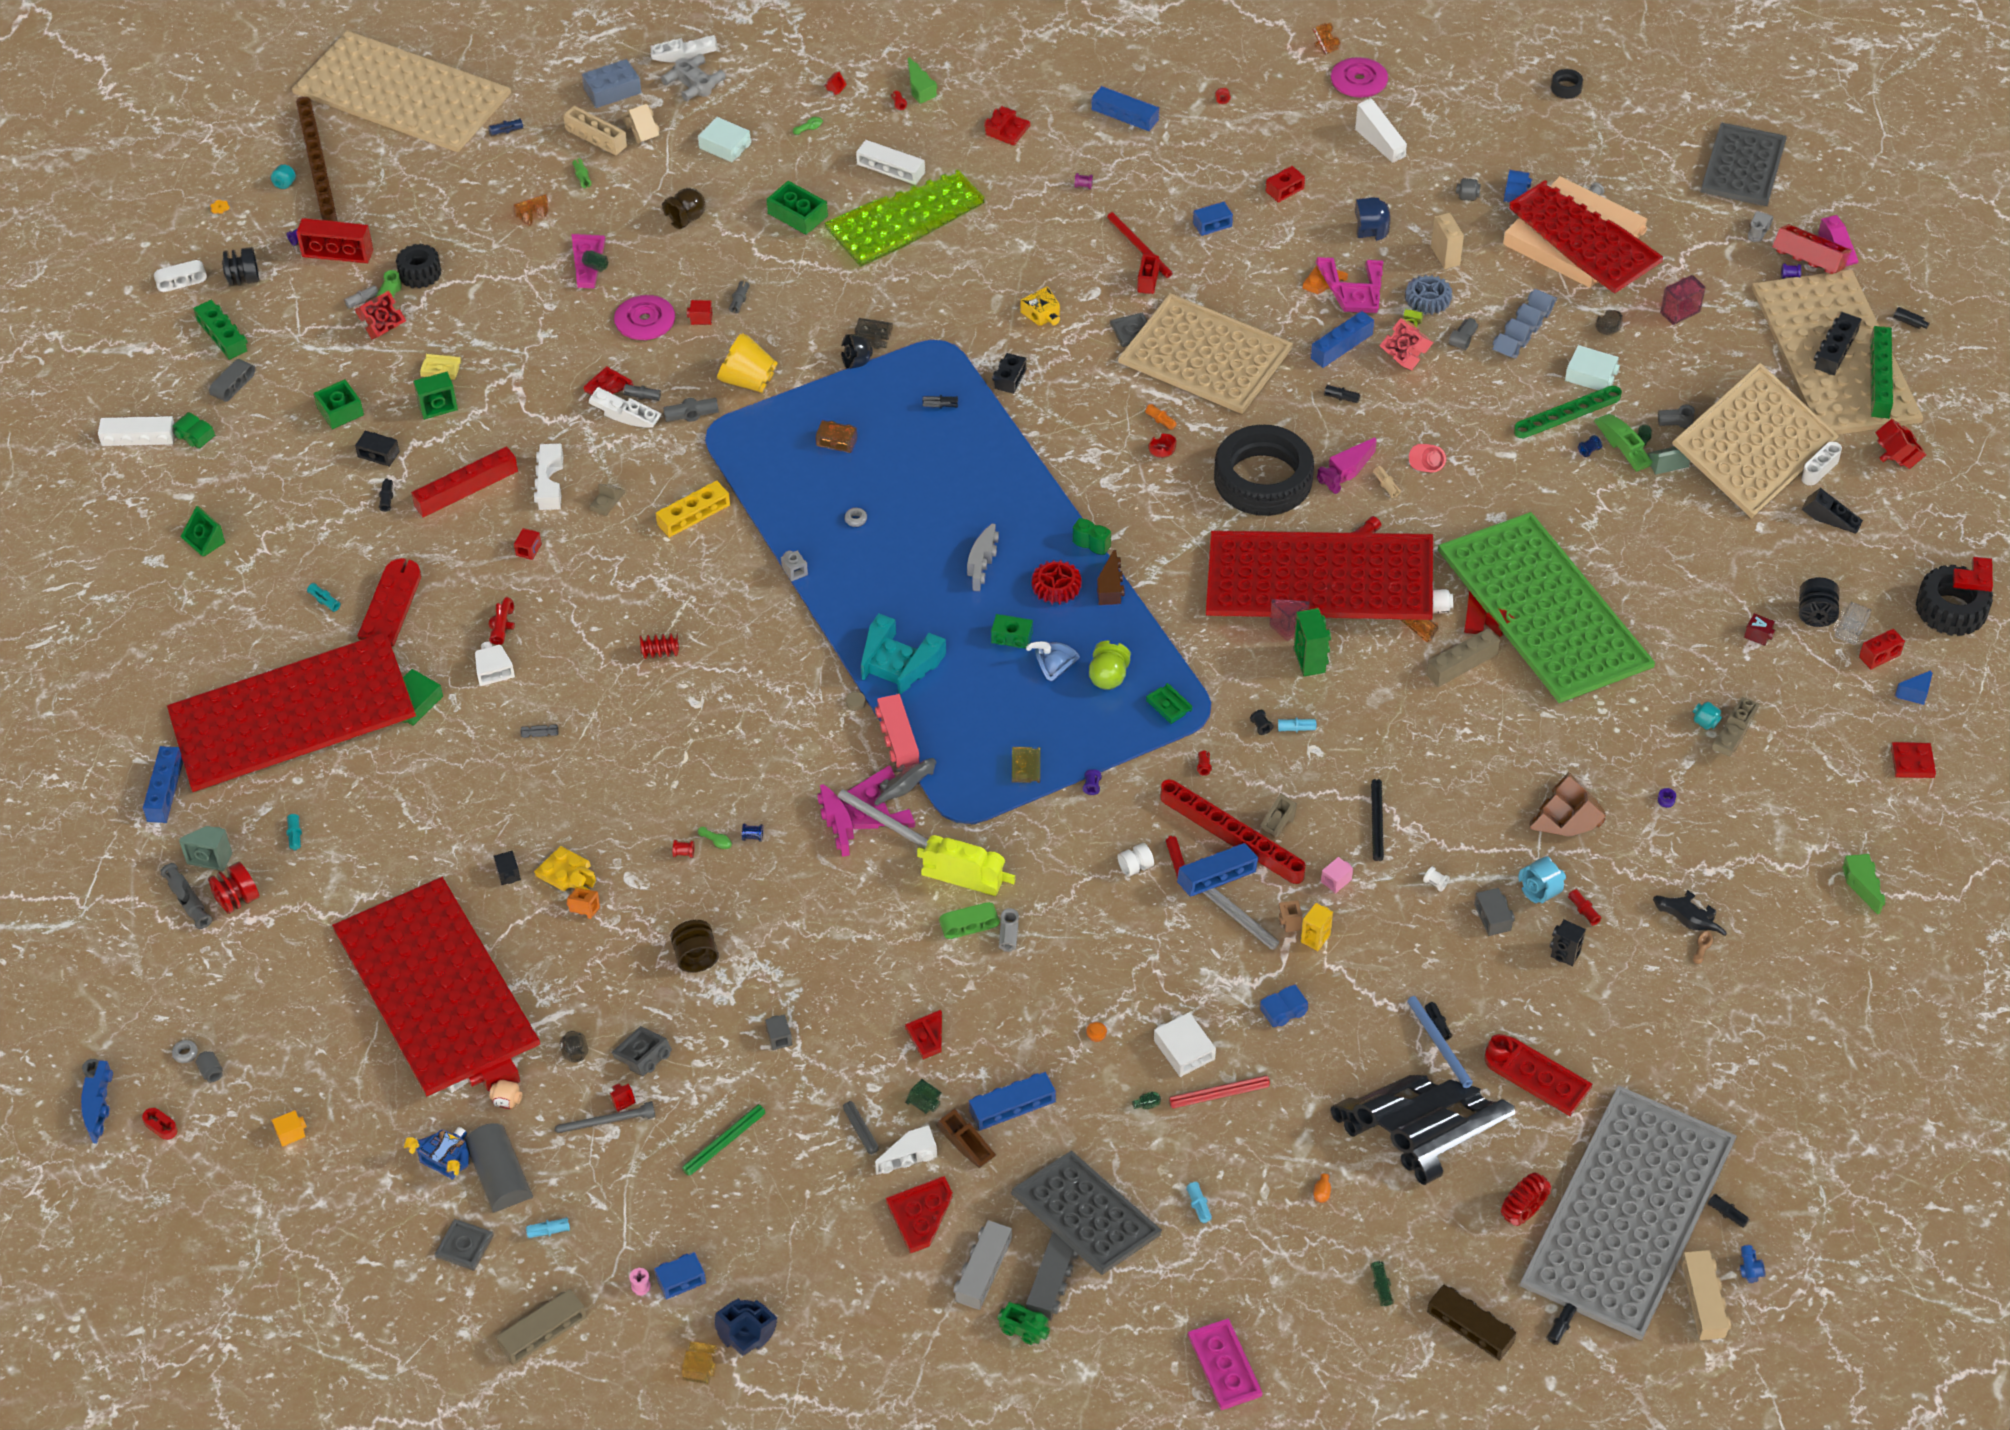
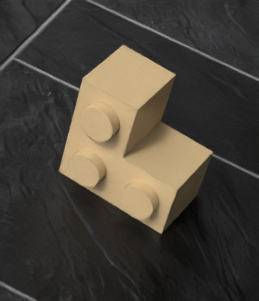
M648 104L621 114L627 130L632 129L637 144L659 136V126L654 122L652 117L653 111L651 107H648Z

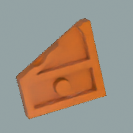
M1316 265L1304 281L1303 289L1320 294L1330 287ZM1337 270L1339 281H1346L1348 273Z

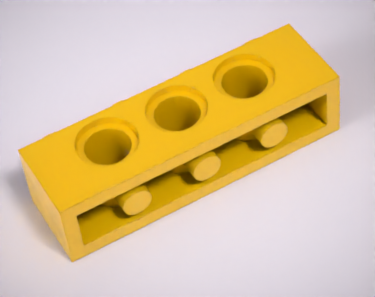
M716 480L657 511V525L670 538L730 506L729 493Z

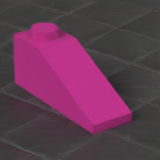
M1834 215L1821 219L1818 235L1852 249L1846 266L1857 264L1858 258L1847 229L1840 218Z
M1375 437L1329 458V467H1336L1339 475L1342 477L1340 484L1356 477L1375 453L1377 442Z

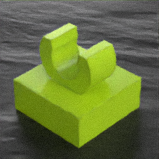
M1405 309L1404 319L1413 322L1414 326L1418 327V323H1422V312Z

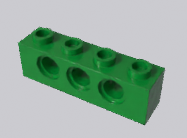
M211 299L193 308L196 321L228 360L247 352L246 344L248 342L244 334L239 333L235 324L232 325L229 316L223 314L219 304L216 305Z

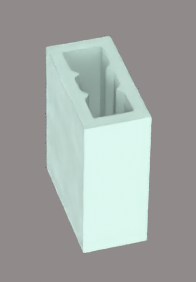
M716 117L698 135L699 149L730 162L739 157L751 144L749 130L719 117Z
M1578 345L1567 367L1565 381L1597 391L1612 386L1615 378L1613 376L1618 374L1620 365H1618L1619 357Z

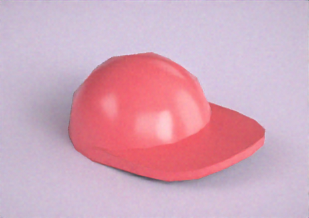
M1417 444L1412 447L1409 453L1410 465L1418 471L1438 472L1445 466L1447 461L1443 449L1435 445Z

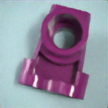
M1334 466L1318 468V482L1320 484L1324 483L1334 494L1339 493L1341 490L1339 483L1342 477L1339 475L1337 468Z

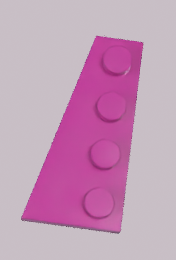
M571 234L577 287L595 288L606 241L605 236Z

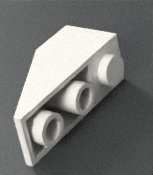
M929 1125L908 1131L875 1161L876 1174L890 1173L895 1169L910 1167L915 1163L927 1162L937 1157V1146Z

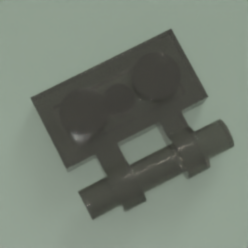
M859 318L855 327V334L865 337L870 346H873L875 349L887 348V341L881 340H889L893 323Z

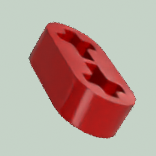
M148 1108L144 1111L142 1119L145 1126L160 1138L169 1140L177 1135L178 1129L173 1119L157 1108ZM150 1117H152V1118H155V1117H156V1118H157V1122H156L155 1120H153V1119H150V1120H149V1118H150ZM162 1126H165L168 1129L171 1127V1130H163Z

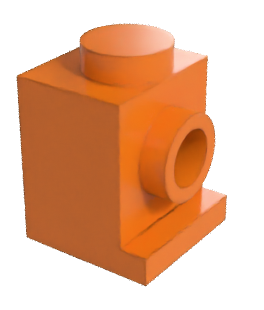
M576 888L567 898L569 912L585 914L587 918L591 919L600 909L598 891Z

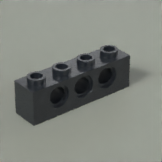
M1841 312L1839 318L1835 317L1832 324L1833 329L1828 330L1827 340L1822 341L1821 351H1817L1814 357V361H1816L1815 369L1834 376L1836 375L1859 331L1862 318Z

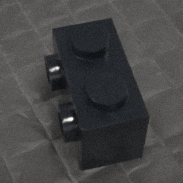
M366 430L355 444L358 458L389 467L400 452L396 439Z
M1563 919L1561 925H1556L1552 933L1554 938L1550 944V948H1552L1551 957L1558 962H1563L1573 967L1582 951L1586 929Z

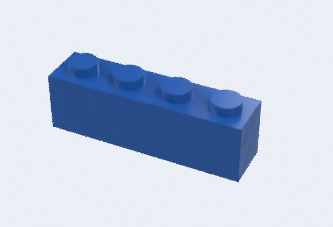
M1101 86L1092 96L1093 111L1150 132L1159 120V107Z
M1360 311L1314 342L1311 349V360L1322 368L1326 367L1372 336L1374 319L1365 312Z
M1243 843L1180 867L1177 883L1192 897L1255 873L1258 857Z
M1046 1072L1033 1074L1030 1078L1015 1081L1003 1088H996L984 1095L975 1096L969 1100V1112L978 1130L981 1131L1055 1103L1056 1090Z

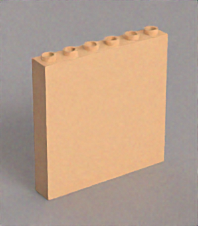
M1561 176L1550 186L1551 188L1557 187L1561 189L1560 193L1564 196L1570 195L1574 197L1573 201L1577 204H1585L1590 212H1598L1603 220H1611L1637 238L1641 235L1643 236L1647 230V218ZM1520 217L1505 231L1503 245L1589 288L1595 283H1599L1565 257Z

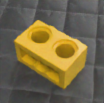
M1315 903L1303 919L1301 943L1316 951L1320 950L1331 935L1333 912L1329 908Z

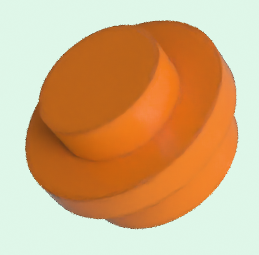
M1093 1022L1088 1025L1086 1033L1090 1040L1100 1042L1106 1037L1107 1028L1100 1022Z

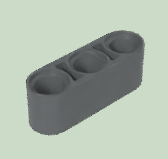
M236 359L211 384L209 394L225 402L229 401L254 376L255 366L241 359Z

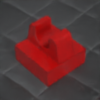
M839 71L834 72L826 81L827 84L824 85L827 91H832L834 95L840 94L847 86Z
M618 1083L612 1086L613 1092L610 1093L617 1112L636 1103L629 1084L622 1086Z

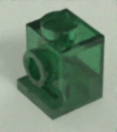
M921 1079L911 1088L905 1103L907 1105L911 1103L925 1114L930 1110L935 1112L941 1103L938 1100L942 1092Z

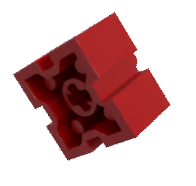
M389 290L354 309L360 321L365 320L368 324L365 329L371 340L406 322L401 310H395L393 304L396 302Z
M1892 418L1875 432L1879 438L1877 440L1878 443L1886 449V452L1879 457L1882 462L1888 459L1891 461L1895 460L1900 466L1904 465L1911 469L1926 456L1921 445L1917 443V439L1912 431L1904 425L1901 426L1899 422Z

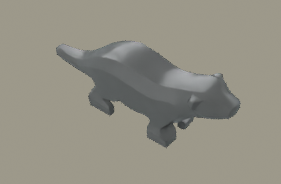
M929 758L908 767L902 764L897 769V772L900 773L890 781L885 779L880 784L883 793L875 800L874 804L878 806L884 801L909 793L926 775L934 773L935 765L937 764L936 760Z

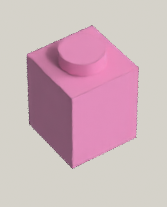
M1338 857L1322 870L1321 882L1336 894L1352 880L1353 868L1348 862Z

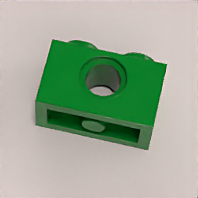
M996 614L991 630V643L1026 649V646L1030 644L1033 634V620Z

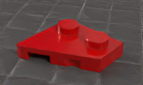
M606 366L584 386V392L592 396L597 387L613 394L624 390L625 384L633 386V381Z
M941 1009L905 1024V1029L923 1060L942 1052Z

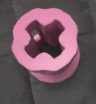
M643 1268L634 1269L629 1276L632 1283V1291L639 1296L645 1295L651 1288L649 1274Z

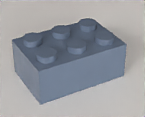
M627 59L582 74L583 88L596 108L641 94L640 78Z

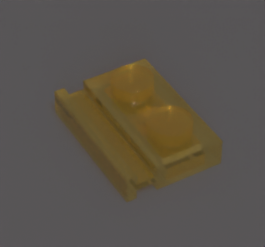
M1012 747V782L1031 783V781H1037V783H1040V747L1038 749H1032V747Z

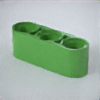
M991 902L947 912L939 917V923L947 939L995 928L1000 923L995 906Z

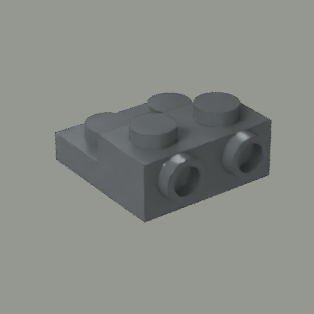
M640 1026L614 1049L612 1054L615 1059L627 1064L631 1071L645 1076L647 1073L653 1072L656 1065L662 1059H667L672 1049L667 1038Z

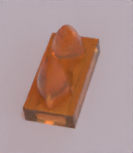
M546 194L514 204L515 216L519 217L529 226L533 222L532 212L546 218L548 214V198Z
M1401 619L1404 624L1426 642H1430L1439 629L1438 623L1432 620Z

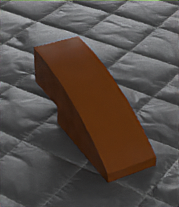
M956 1109L952 1110L936 1124L944 1136L978 1168H981L996 1156L972 1124H967Z

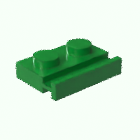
M1168 683L1163 688L1160 687L1146 696V701L1170 724L1185 716L1188 711H1192V705Z

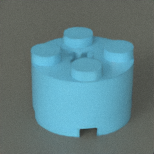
M1545 856L1522 868L1518 879L1519 882L1522 881L1524 887L1521 889L1530 901L1544 903L1563 891L1566 875L1548 856Z

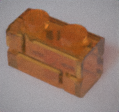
M822 420L816 433L817 446L848 453L852 452L857 441L856 427L837 424L834 421Z

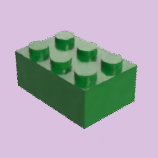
M789 180L766 199L767 213L805 235L810 233L828 217L827 201Z
M1319 608L1296 613L1293 649L1303 677L1325 673L1326 665L1329 664L1327 653H1330L1329 641H1331V633L1325 627V616L1321 615Z

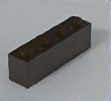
M1443 1284L1428 1303V1314L1499 1361L1515 1343L1517 1332L1509 1324L1502 1323L1491 1312L1484 1311L1474 1301L1466 1299L1452 1287Z

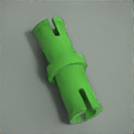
M577 158L579 163H577L576 159L572 162L575 168V175L583 188H586L585 183L590 187L592 182L588 176L589 172L584 167L582 159Z

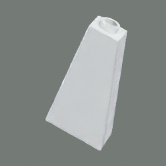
M1370 98L1358 104L1355 130L1392 163L1405 157L1407 143L1376 103Z

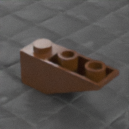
M1113 550L1097 579L1099 605L1121 604V596H1125L1124 585H1120V582H1123V574L1118 569L1121 568V557H1117L1116 550Z

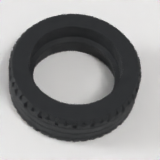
M1265 424L1247 426L1230 434L1217 449L1214 467L1216 489L1227 503L1242 512L1258 516L1282 514L1300 505L1311 491L1314 473L1312 451L1302 438L1288 429ZM1270 456L1286 462L1295 473L1290 478L1279 483L1257 484L1239 476L1233 467L1249 457Z

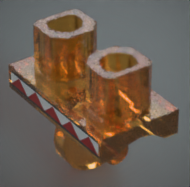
M1324 23L1313 28L1318 40L1314 43L1315 47L1320 45L1325 55L1339 49L1340 41L1337 37L1333 38L1331 34L1333 26L1331 23Z

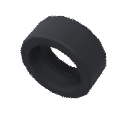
M1572 69L1556 71L1552 77L1551 90L1560 98H1575L1582 91L1583 77L1579 72ZM1568 81L1575 85L1563 86L1559 82Z

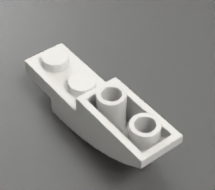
M715 35L685 43L680 38L650 46L651 58L663 62H676L681 58L690 60L698 54L703 55L717 51Z
M597 387L589 399V404L604 410V416L632 426L653 428L662 414L631 398L625 401Z

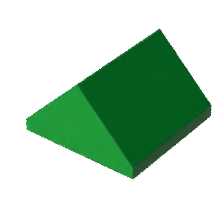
M196 506L180 537L201 556L205 557L226 542L221 525L202 508Z

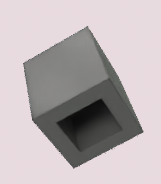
M785 1014L765 1019L766 1032L772 1051L792 1046L791 1032Z

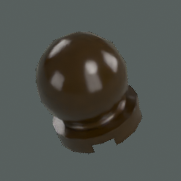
M687 187L679 190L674 197L666 198L662 202V209L665 216L669 215L673 221L671 225L680 230L686 227L689 221L700 218L705 211L706 203L705 198L697 189Z

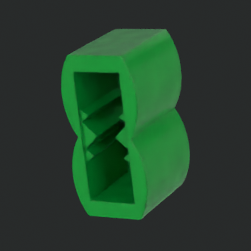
M187 412L173 424L174 434L178 439H183L190 446H195L199 449L216 436L213 427L209 423L200 420L190 412Z
M1079 518L1073 526V543L1082 548H1089L1096 554L1105 555L1111 547V531L1104 526L1095 525L1090 520Z

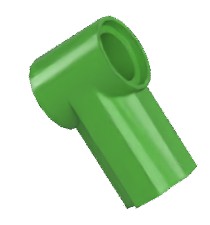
M388 270L384 273V282L376 297L388 290L392 297H394L395 293L402 288L399 273L396 270Z

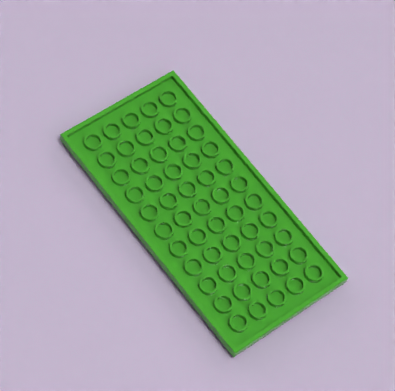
M1532 512L1438 545V552L1487 613L1489 612L1500 625V630L1558 703L1654 668L1655 661ZM1499 609L1507 611L1506 618L1510 623H1506Z

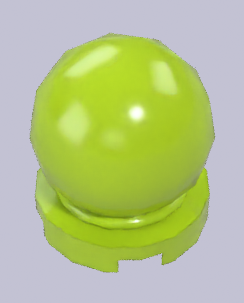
M1108 640L1101 641L1096 644L1093 660L1089 665V677L1095 686L1103 690L1118 687L1126 676V668L1130 663L1131 652L1121 643L1117 646L1109 644L1110 641Z

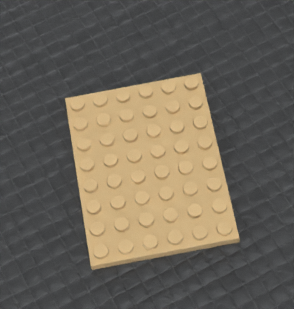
M1170 293L1119 356V363L1243 414L1291 351L1293 343Z
M1759 363L1680 434L1672 444L1752 519L1804 470L1805 464L1827 443L1835 442L1839 436L1769 370Z

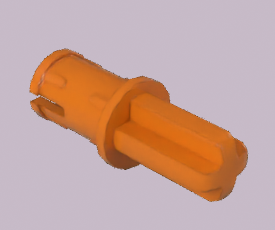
M1149 404L1146 407L1145 413L1153 417L1158 424H1163L1169 430H1173L1176 427L1177 423L1175 420L1169 417L1164 410L1161 411L1153 404Z

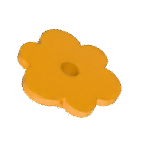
M220 199L210 205L212 213L222 214L230 209L228 202Z

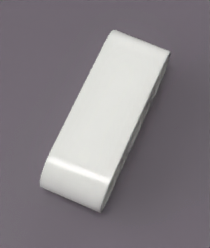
M199 260L159 269L154 273L157 288L161 292L198 284L207 278L203 263Z
M1829 442L1805 464L1801 477L1802 482L1806 485H1815L1835 467L1841 455V445L1837 442Z

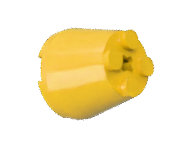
M740 333L731 346L725 361L722 363L717 379L723 383L763 393L767 386L765 383L767 381L770 382L773 378L778 362L752 338L744 333Z

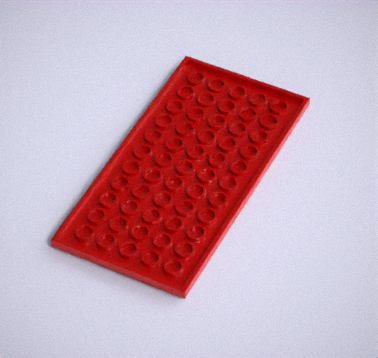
M1211 531L1206 616L1296 617V613L1299 611L1319 608L1321 615H1324L1325 618L1433 620V534Z
M387 632L167 705L192 792L416 717Z
M443 876L332 925L336 936L426 1097L541 1045L534 1029Z

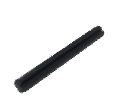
M1373 779L1371 781L1373 860L1381 862L1384 857L1382 781L1380 779Z

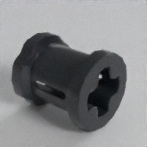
M1257 710L1250 716V721L1256 725L1259 735L1268 734L1273 729L1274 725L1268 721L1264 710Z

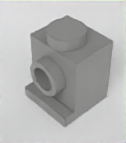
M798 550L784 553L781 557L782 568L791 581L808 575L806 560L804 561Z

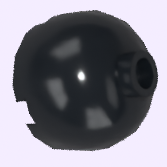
M846 334L841 345L845 346L844 352H841L844 366L853 369L866 365L873 354V349L868 340L858 334Z

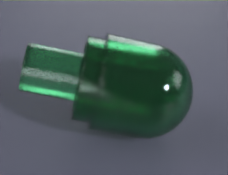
M1641 425L1637 431V435L1645 443L1644 446H1646L1652 436V429L1649 425Z
M1155 1091L1144 1093L1138 1100L1132 1101V1106L1134 1109L1142 1107L1144 1110L1156 1108L1161 1103V1096Z

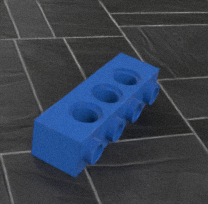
M159 747L143 805L147 822L167 823L183 765L179 747Z

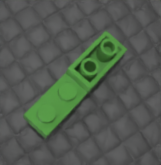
M1606 414L1594 420L1612 447H1618L1636 472L1651 466L1653 462L1643 449L1645 443L1625 422L1611 414Z

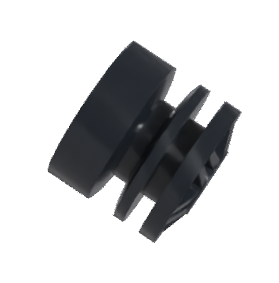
M253 247L241 248L240 257L237 256L235 250H232V258H230L228 251H223L222 265L229 287L234 286V278H236L238 285H241V277H245L247 284L259 282L257 261Z
M1822 577L1811 578L1802 583L1799 590V617L1802 622L1813 627H1825L1836 622L1839 618V587L1837 583Z

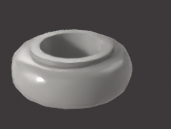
M852 508L846 512L845 521L849 526L859 527L866 523L867 514L861 508Z
M182 1040L176 1043L172 1049V1056L179 1063H189L198 1054L196 1044L190 1040ZM190 1049L187 1054H180L182 1050Z

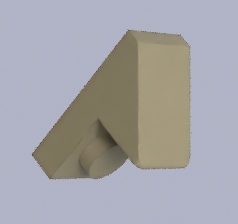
M599 483V495L591 503L590 510L607 516L624 495L625 490L611 484Z
M1280 793L1260 827L1278 838L1286 823L1294 821L1297 803Z

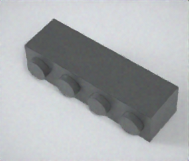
M1052 1232L1026 1303V1309L1042 1313L1048 1318V1321H1051L1053 1315L1059 1312L1061 1304L1059 1298L1061 1295H1065L1067 1289L1066 1279L1072 1276L1074 1269L1072 1262L1074 1259H1078L1079 1256L1054 1232Z

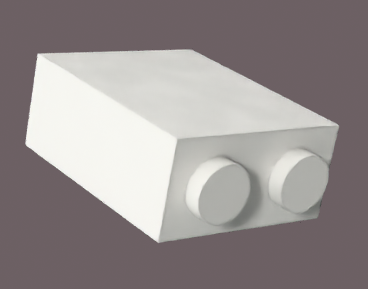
M1190 1012L1185 1015H1179L1173 1021L1161 1024L1154 1030V1042L1179 1077L1215 1060V1046Z

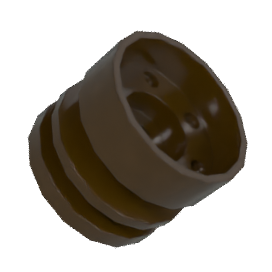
M685 921L672 930L670 938L678 967L682 971L688 973L701 972L712 967L718 961L719 952L714 941L711 925L707 921Z

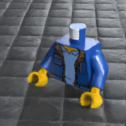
M457 1127L452 1134L445 1130H439L436 1134L417 1140L413 1137H407L403 1148H410L409 1152L411 1154L418 1150L420 1163L452 1180L469 1165V1151L464 1141L467 1132L461 1127Z

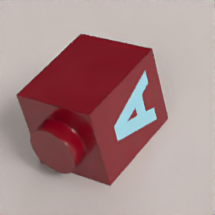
M1754 613L1746 627L1744 638L1765 646L1768 640H1772L1776 630L1773 629L1775 621Z

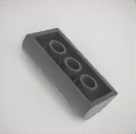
M490 1123L473 1130L467 1136L465 1142L493 1213L533 1198L505 1127L498 1123Z

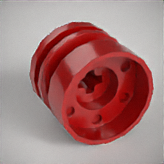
M239 861L227 867L228 878L222 872L217 873L218 879L213 875L208 878L215 900L227 914L234 912L233 906L236 909L241 908L239 898L246 904L259 898V892L252 877Z

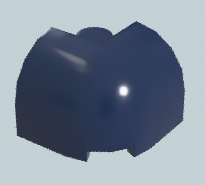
M1377 197L1356 199L1357 237L1375 236L1376 241L1387 237L1391 220L1388 204Z
M738 1298L717 1311L714 1322L717 1334L727 1348L732 1346L744 1356L754 1348L759 1350L768 1342L775 1331L777 1317L758 1300H755V1302L749 1300L740 1301Z

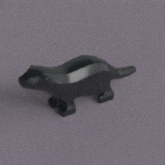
M1689 890L1686 891L1685 897L1668 898L1660 895L1653 897L1655 906L1660 912L1664 911L1672 914L1685 927L1699 931L1712 930L1723 936L1727 935V932L1721 926L1713 922L1716 910L1709 905L1706 907V910L1699 909L1697 905L1691 902L1695 895Z

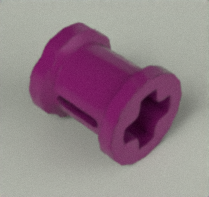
M1079 173L1075 174L1074 188L1088 187V189H1092L1093 174L1089 176L1079 175Z

